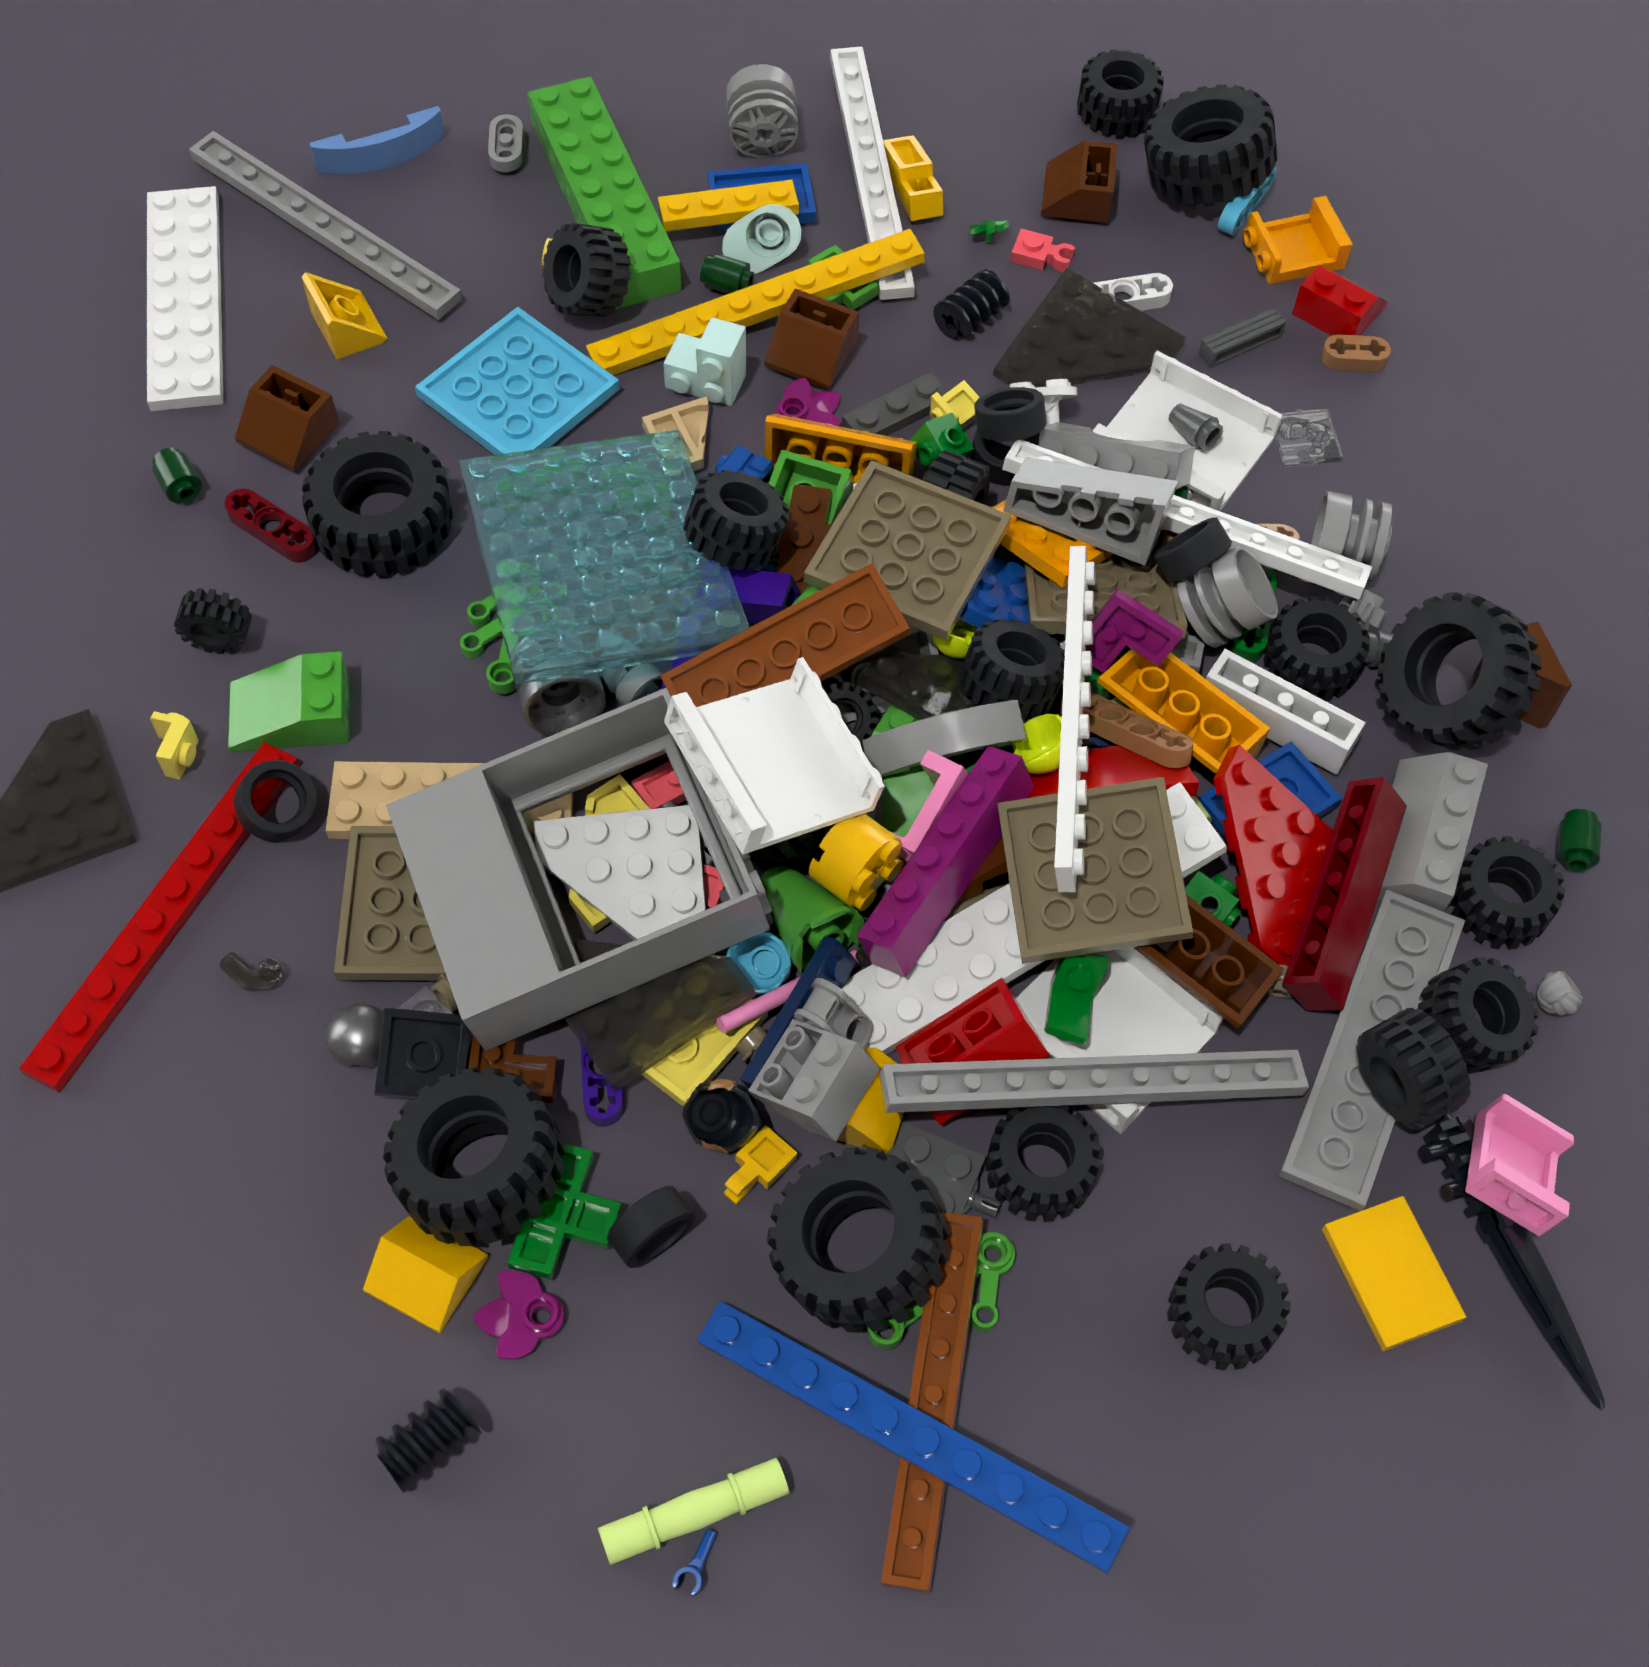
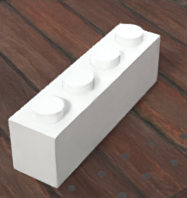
M1224 649L1206 676L1210 683L1270 727L1266 738L1281 746L1292 741L1309 761L1338 775L1353 751L1366 723L1227 649Z

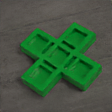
M565 1143V1154L561 1158L565 1164L563 1175L560 1180H554L558 1189L550 1202L545 1200L542 1203L543 1211L534 1220L528 1218L521 1224L523 1229L517 1233L507 1262L510 1269L549 1280L553 1278L566 1238L609 1250L608 1231L620 1217L622 1211L620 1202L582 1192L594 1159L593 1151Z

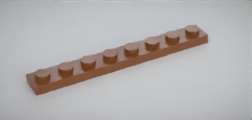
M942 1212L941 1215L946 1220L949 1230V1237L944 1240L950 1248L948 1262L945 1264L939 1263L938 1265L944 1274L938 1287L930 1285L926 1291L930 1299L923 1305L908 1405L954 1430L984 1221L982 1217ZM901 1458L898 1467L881 1584L887 1587L930 1593L946 1483Z

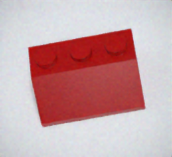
M1002 977L896 1046L902 1064L1044 1059L1049 1056L1039 1034ZM965 1110L930 1111L938 1124L941 1125L950 1118L961 1115Z

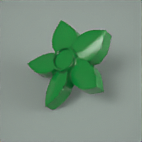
M1008 220L983 221L981 225H969L970 233L972 236L985 232L986 243L992 242V233L1005 230L1009 227Z

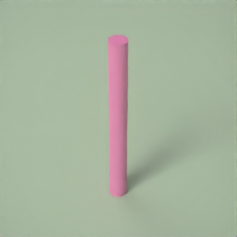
M856 950L850 951L849 953L857 961L853 968L861 965L862 959L860 954ZM800 977L718 1017L716 1023L722 1033H726L784 1004Z

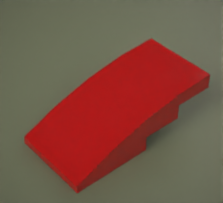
M1119 745L1088 750V772H1081L1080 780H1086L1087 789L1164 777L1166 790L1180 782L1190 796H1196L1199 781L1189 766L1168 768ZM1059 768L1045 774H1029L1034 784V789L1027 798L1058 793Z

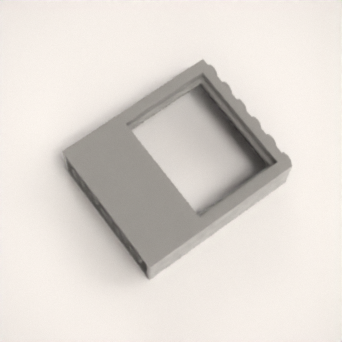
M667 688L386 805L462 1021L485 1051L770 930L765 914L772 912V909L765 895L766 892L760 877L750 861L749 853L742 855L664 723L671 700ZM667 753L730 900L581 963L523 813Z

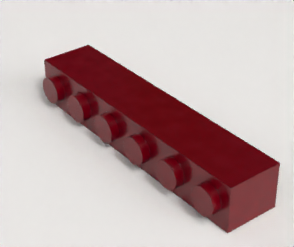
M1385 777L1351 780L1348 782L1282 983L1307 1011L1344 1010L1407 808L1405 802Z

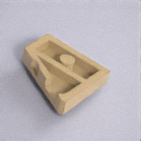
M707 397L642 417V427L669 479L702 469L704 466L709 412Z

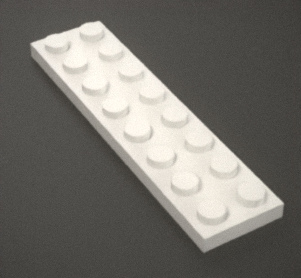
M216 186L147 192V404L150 411L223 404L219 195Z

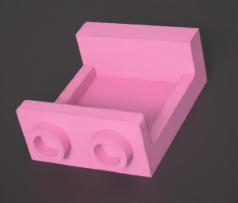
M927 750L920 765L935 786L908 834L905 837L894 834L902 842L898 858L903 861V868L968 776L963 766L930 750Z
M1502 1094L1476 1115L1465 1192L1537 1236H1541L1569 1216L1570 1203L1554 1194L1558 1157L1574 1145V1136L1509 1095Z

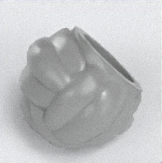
M1564 971L1546 973L1544 979L1539 983L1537 990V1000L1540 1007L1547 1013L1560 1016L1574 1014L1582 1004L1581 1000L1584 999L1576 984Z

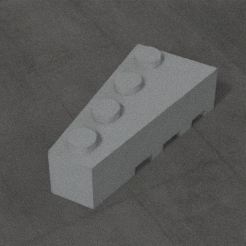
M1026 457L1011 481L1003 511L1145 566L1158 541L1178 481Z

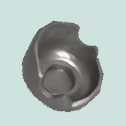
M361 1003L352 1004L339 1010L333 1015L326 1029V1048L335 1057L336 1061L346 1067L358 1065L368 1069L376 1068L378 1065L384 1014L372 1005Z

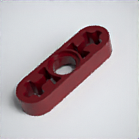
M236 489L227 495L224 505L228 517L233 524L292 562H306L315 556L317 545L315 544L310 527L250 489ZM249 505H250V508H251L252 513L254 514L253 517H252L251 512L246 509V507H248ZM278 520L281 522L280 526L275 530L265 531L261 529V526L266 521ZM291 539L294 540L295 542H297V543L294 544L293 546H292Z

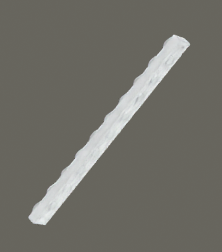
M863 47L831 49L830 61L867 240L868 243L902 232L901 221ZM911 267L876 280V283L879 285L880 300L914 297L915 286Z
M1016 440L1005 457L1002 470L1016 475L1026 457L1093 468L1098 467L1024 440ZM1173 496L1162 530H1170L1180 534L1206 519L1217 517L1232 541L1231 547L1227 551L1242 546L1254 556L1258 563L1266 568L1276 569L1296 576L1302 581L1326 587L1340 595L1360 599L1372 566L1179 496Z
M1071 546L1069 558L1054 865L1058 892H1076V875H1084V850L1078 849V840H1085L1086 820L1085 814H1079V805H1087L1086 780H1080L1081 772H1088V748L1082 747V739H1089L1090 737L1089 714H1083V707L1091 706L1090 682H1084L1085 676L1092 675L1091 651H1086V645H1093V622L1087 621V615H1094L1095 606L1094 592L1088 591V586L1095 585L1096 583L1095 562H1088L1086 546Z

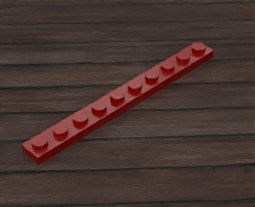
M263 742L19 1067L25 1076L58 1093L61 1092L250 835L236 817L233 802L237 786L252 767L264 761L283 760L300 767L297 757ZM269 778L255 786L251 801L253 808L259 816L263 817L287 785L285 781Z

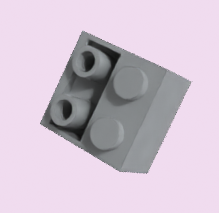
M792 1019L748 1092L803 1129L836 1142L880 1067L857 1042Z

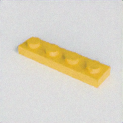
M793 180L658 197V208L665 231L735 223L756 209L769 204L783 205L795 215L799 214V203Z

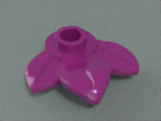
M800 378L786 386L784 398L777 405L775 414L841 426L840 419L833 415L839 406L840 393L812 391L808 380Z
M503 1270L498 1273V1284L502 1298L495 1299L473 1314V1320L484 1333L499 1338L496 1348L497 1357L513 1360L531 1353L540 1339H546L555 1335L563 1325L564 1310L561 1302L555 1296L542 1293L540 1284L533 1275L518 1270ZM539 1311H547L550 1313V1317L547 1322L538 1324L534 1322L535 1314Z

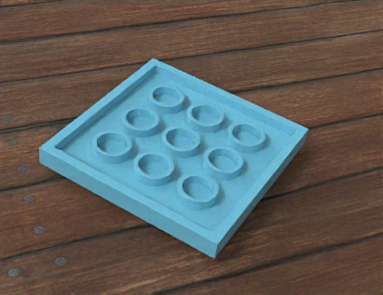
M516 307L415 386L418 398L516 472H520L620 390L619 379L519 307Z

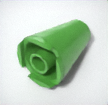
M788 865L772 867L763 874L761 882L772 909L770 913L781 940L785 943L790 959L792 958V963L799 971L802 972V970L806 969L825 936L837 939L845 949L852 942L858 946L860 941L857 938V934L865 923L864 917L856 908L849 907L831 892Z

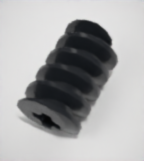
M984 269L977 272L971 279H968L962 286L956 288L953 293L948 294L944 300L939 301L934 306L933 315L935 322L944 335L950 338L957 335L968 337L972 330L978 329L982 322H987L991 315L997 314L1002 307H1006L1010 303V294L1006 285L996 273Z
M445 1388L439 1391L441 1407H438L429 1400L423 1403L425 1419L414 1412L407 1415L410 1425L409 1431L398 1424L392 1426L395 1440L393 1443L382 1436L376 1438L379 1451L377 1457L403 1493L406 1492L403 1476L408 1475L417 1482L422 1480L420 1463L423 1462L433 1470L438 1467L435 1455L437 1450L449 1458L454 1455L450 1440L454 1438L465 1446L469 1444L467 1427H471L482 1434L461 1401Z

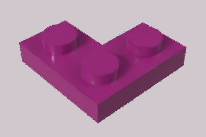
M1116 589L1092 620L1093 645H1086V651H1091L1092 666L1103 673L1125 646H1128L1159 666L1181 640L1183 630L1124 592Z

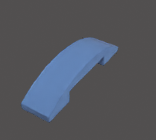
M439 106L408 114V125L346 142L342 134L311 142L310 147L317 172L335 175L372 172L398 165L424 153L445 136Z

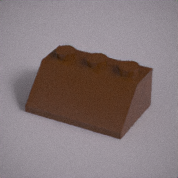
M1186 894L1193 938L1137 946L1135 950L1238 1029L1284 968Z

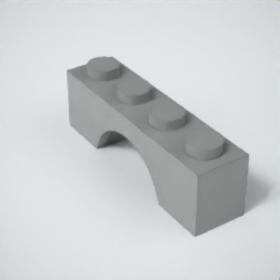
M1061 422L1045 426L1040 431L1038 445L1101 469L1178 481L1176 489L1190 483L1195 446L1163 440L1133 441L1111 438L1093 432L1090 427Z

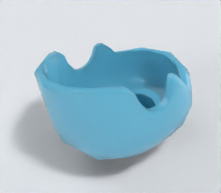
M760 933L730 946L727 950L726 973L731 983L744 993L764 995L783 985L791 974L792 958L790 959L784 941L772 933Z

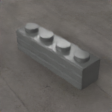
M1275 308L1261 311L1250 319H1243L1232 327L1227 326L1216 334L1205 336L1201 341L1198 354L1210 368H1213L1282 337L1286 321Z

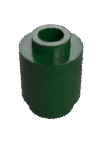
M716 254L715 256L707 255L702 264L700 281L706 283L708 288L730 294L752 286L754 272L750 271V264L721 254Z
M165 448L153 457V474L166 497L171 502L185 503L197 496L202 488V482L184 453L176 448Z
M1573 809L1565 813L1564 819L1559 824L1557 859L1572 871H1586L1590 867L1597 865L1600 861L1602 825L1598 821L1596 813L1586 809Z

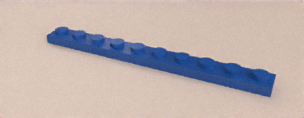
M719 1301L697 1339L701 1346L1103 1573L1109 1574L1130 1532V1527L722 1301Z

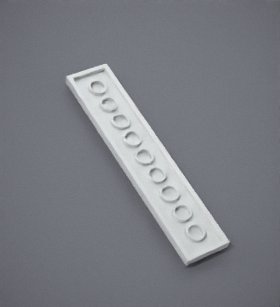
M1179 782L1166 791L1182 876L1184 878L1226 853L1227 845ZM1010 883L944 921L906 977L872 964L848 978L841 989L848 995L852 1003L871 1021V1037L863 1049L878 1048L887 1055L896 1050L897 1045L1001 977L1008 983L1043 961L1022 964Z

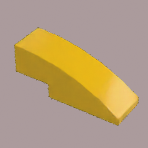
M915 136L883 140L890 175L910 221L943 216V190L933 177L932 161Z

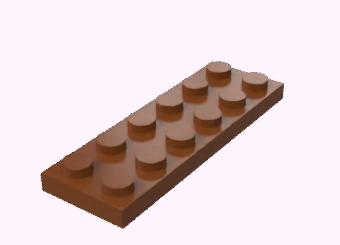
M871 563L663 673L660 677L670 696L687 692L695 707H699L789 680L797 659L802 657L811 671L818 675L820 681H823L910 635L911 631L875 566Z

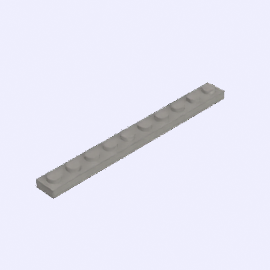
M212 131L189 148L193 161L437 320L442 318L462 300L459 288L215 131Z
M1298 1050L886 1064L882 1066L880 1071L886 1113L1303 1096L1309 1088Z

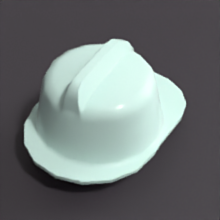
M769 204L760 207L736 221L727 230L723 238L724 256L749 263L750 271L754 272V274L762 272L788 257L797 249L801 241L802 231L799 219L790 209L783 205Z

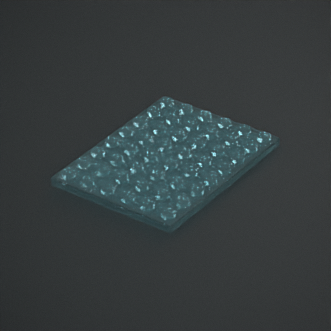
M679 430L459 460L464 490L516 685L696 656L750 628L728 566L724 567L719 565L718 562L709 561L704 558V554L697 552L692 547L693 543L687 541L685 537L686 531L683 530V523L698 483Z

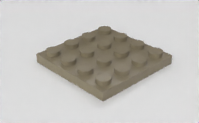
M871 460L804 571V582L824 589L873 563L907 624L947 640L1011 523V515Z
M1158 539L1145 566L1116 554L1095 566L1096 583L1095 585L1088 586V591L1094 592V615H1087V621H1092L1116 589H1119L1183 630L1182 638L1186 637L1187 621L1178 595V581L1169 582L1154 559L1155 553L1160 549L1159 546L1162 539ZM1022 560V567L1025 571L1024 586L1027 591L1026 606L1030 624L1035 625L1034 627L1040 630H1045L1049 633V636L1066 634L1068 584L1063 588Z
M1164 777L1087 789V805H1079V814H1085L1086 838L1085 840H1078V849L1084 850V875H1076V892H1058L1054 865L1058 793L997 803L1022 964L1193 938L1192 923Z
M351 826L334 966L336 980L438 981V976L441 974L446 976L394 827Z

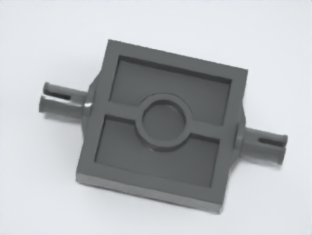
M905 1123L896 1144L886 1154L887 1157L895 1155L904 1160L911 1170H915L935 1196L943 1212L966 1215L971 1208L995 1219L1001 1201L977 1192L978 1177L986 1156ZM863 1144L861 1147V1152L863 1153V1155H865L866 1150L870 1148L865 1144ZM876 1207V1208L881 1209V1210H883V1211H885V1212H888V1213H890V1214H893V1212L890 1211V1210H888V1209Z

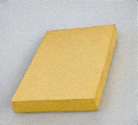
M1404 1196L1323 1226L1322 1231L1382 1352L1458 1324L1466 1318Z

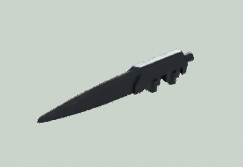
M1448 1113L1436 1120L1437 1125L1424 1136L1427 1144L1420 1147V1157L1425 1162L1444 1158L1448 1167L1442 1171L1443 1176L1446 1180L1455 1177L1456 1181L1442 1185L1441 1193L1443 1198L1447 1201L1462 1197L1467 1198L1470 1206L1464 1210L1467 1218L1478 1216L1475 1229L1484 1244L1488 1243L1524 1306L1564 1366L1597 1408L1603 1410L1605 1399L1589 1358L1557 1286L1528 1230L1465 1192L1475 1126L1469 1116L1453 1118L1451 1113Z

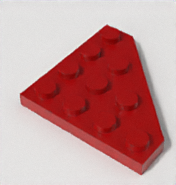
M1238 745L1228 749L1213 780L1217 796L1223 795L1227 819H1223L1222 822L1229 853L1235 852L1240 876H1236L1235 881L1241 909L1248 910L1252 933L1247 934L1248 941L1277 964L1288 966L1333 830L1242 746Z

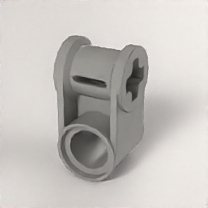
M815 978L812 983L814 990L803 1008L795 1011L794 1018L803 1023L855 1041L863 1049L871 1037L872 1027L869 1018L852 1003L848 995L841 988L825 979Z

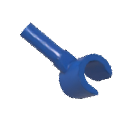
M706 1529L689 1565L682 1567L675 1573L673 1578L675 1590L679 1587L682 1576L691 1572L695 1575L697 1583L690 1597H694L701 1592L704 1585L701 1571L717 1533Z

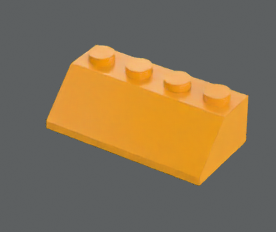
M780 414L767 415L765 458L772 461L774 468L782 449L850 469L855 483H858L871 460L910 476L914 475L918 442Z
M1131 649L1104 672L1097 681V683L1135 712L1189 736L1193 740L1192 756L1215 774L1229 748L1240 745L1252 757L1256 758L1270 731L1269 726L1171 652L1158 666Z

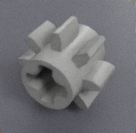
M1365 588L1360 599L1343 596L1339 603V606L1341 603L1349 606L1348 611L1350 613L1356 612L1361 617L1359 624H1365L1367 630L1370 625L1379 628L1388 613L1380 608L1385 599Z

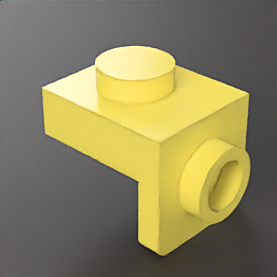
M963 380L943 396L938 392L931 396L930 416L932 419L953 413L963 430L976 420L974 404L980 397Z
M154 711L150 720L158 737L163 739L156 758L166 777L180 780L186 767L191 766L195 759L196 746L199 740L190 720L183 715L173 712L164 714Z

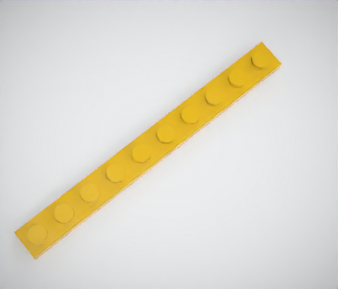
M910 228L586 345L588 356L610 374L616 375L667 356L678 333L701 339L711 317L748 327L778 316L795 288L825 299L924 263V251Z

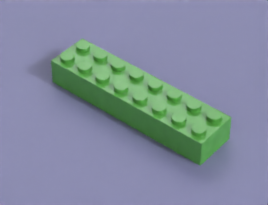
M592 77L576 79L528 92L531 124L576 223L614 229V232L622 236V242L627 245V256H630L631 261L629 265L631 279L628 280L627 286L629 289L627 295L623 296V303L620 307H616V309L681 292L679 258Z

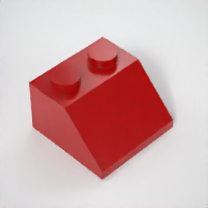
M1318 265L1300 285L1292 314L1330 336L1339 334L1362 335L1386 307L1388 301L1332 270Z

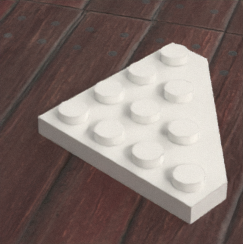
M689 805L534 821L535 846L544 869L565 883L569 889L576 892L592 908H596L609 918L616 927L631 939H639L706 910L700 829ZM710 955L683 967L698 966L702 962L706 965L710 964Z

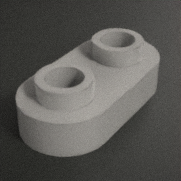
M511 114L499 115L489 125L488 155L490 165L493 169L500 172H511L518 169L523 162L524 131L522 121L517 116Z

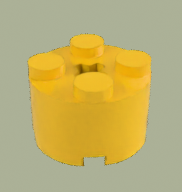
M865 813L836 823L823 838L819 847L825 852L819 862L812 858L809 866V876L849 907H856L860 911H864L874 901L877 894L876 890L885 880L888 882L892 881L902 869L903 861L898 858L902 842Z

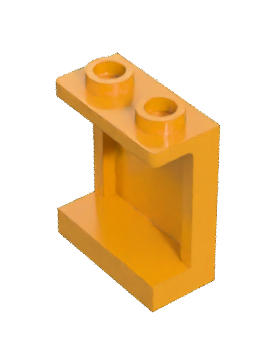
M1326 196L1313 198L1309 213L1263 223L1257 211L1251 212L1247 226L1243 229L1244 243L1247 247H1250L1256 258L1257 268L1260 272L1264 273L1269 285L1308 277L1318 265L1332 271L1345 269L1353 245Z

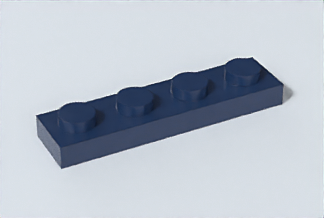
M825 936L740 1078L748 1088L753 1084L792 1019H795V1011L802 1009L814 990L812 987L814 979L822 978L842 988L844 982L850 976L857 961L837 939Z

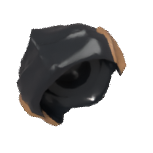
M716 1079L712 1082L700 1083L692 1092L690 1098L686 1100V1104L683 1105L682 1117L690 1135H692L696 1144L701 1145L706 1150L728 1153L729 1151L743 1148L753 1138L758 1128L762 1126V1117L753 1096L747 1089L737 1085L736 1081Z

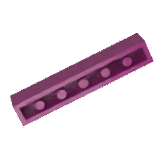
M990 746L981 755L857 934V938L873 965L904 977L908 975L1002 836L997 803L1025 799L1034 789V784L1022 756Z

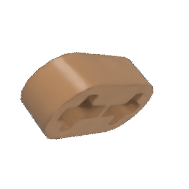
M1332 335L1324 343L1321 361L1326 367L1338 371L1378 372L1386 366L1391 353V347L1386 340L1376 336Z

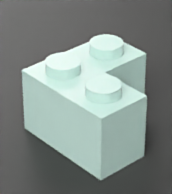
M711 317L701 339L678 333L663 363L665 388L700 398L707 397L710 402L732 406L746 377V327Z

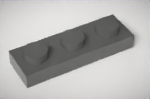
M929 372L843 415L842 426L888 436L930 415L931 396L936 392L943 396L948 390L932 372Z

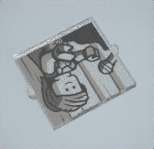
M1298 408L1295 412L1280 413L1282 418L1275 439L1284 467L1304 465L1316 467L1317 464L1342 462L1344 457L1328 408L1307 411Z

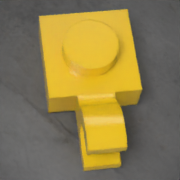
M765 1125L736 1154L735 1162L741 1168L726 1181L724 1186L727 1189L723 1194L735 1205H738L757 1181L768 1189L796 1161L798 1153Z

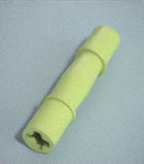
M773 1458L738 1473H728L726 1480L687 1492L648 1510L647 1506L642 1507V1510L598 1527V1531L609 1563L612 1565L652 1548L657 1550L661 1548V1542L700 1530L737 1512H740L742 1516L750 1509L788 1495L789 1489L778 1459Z

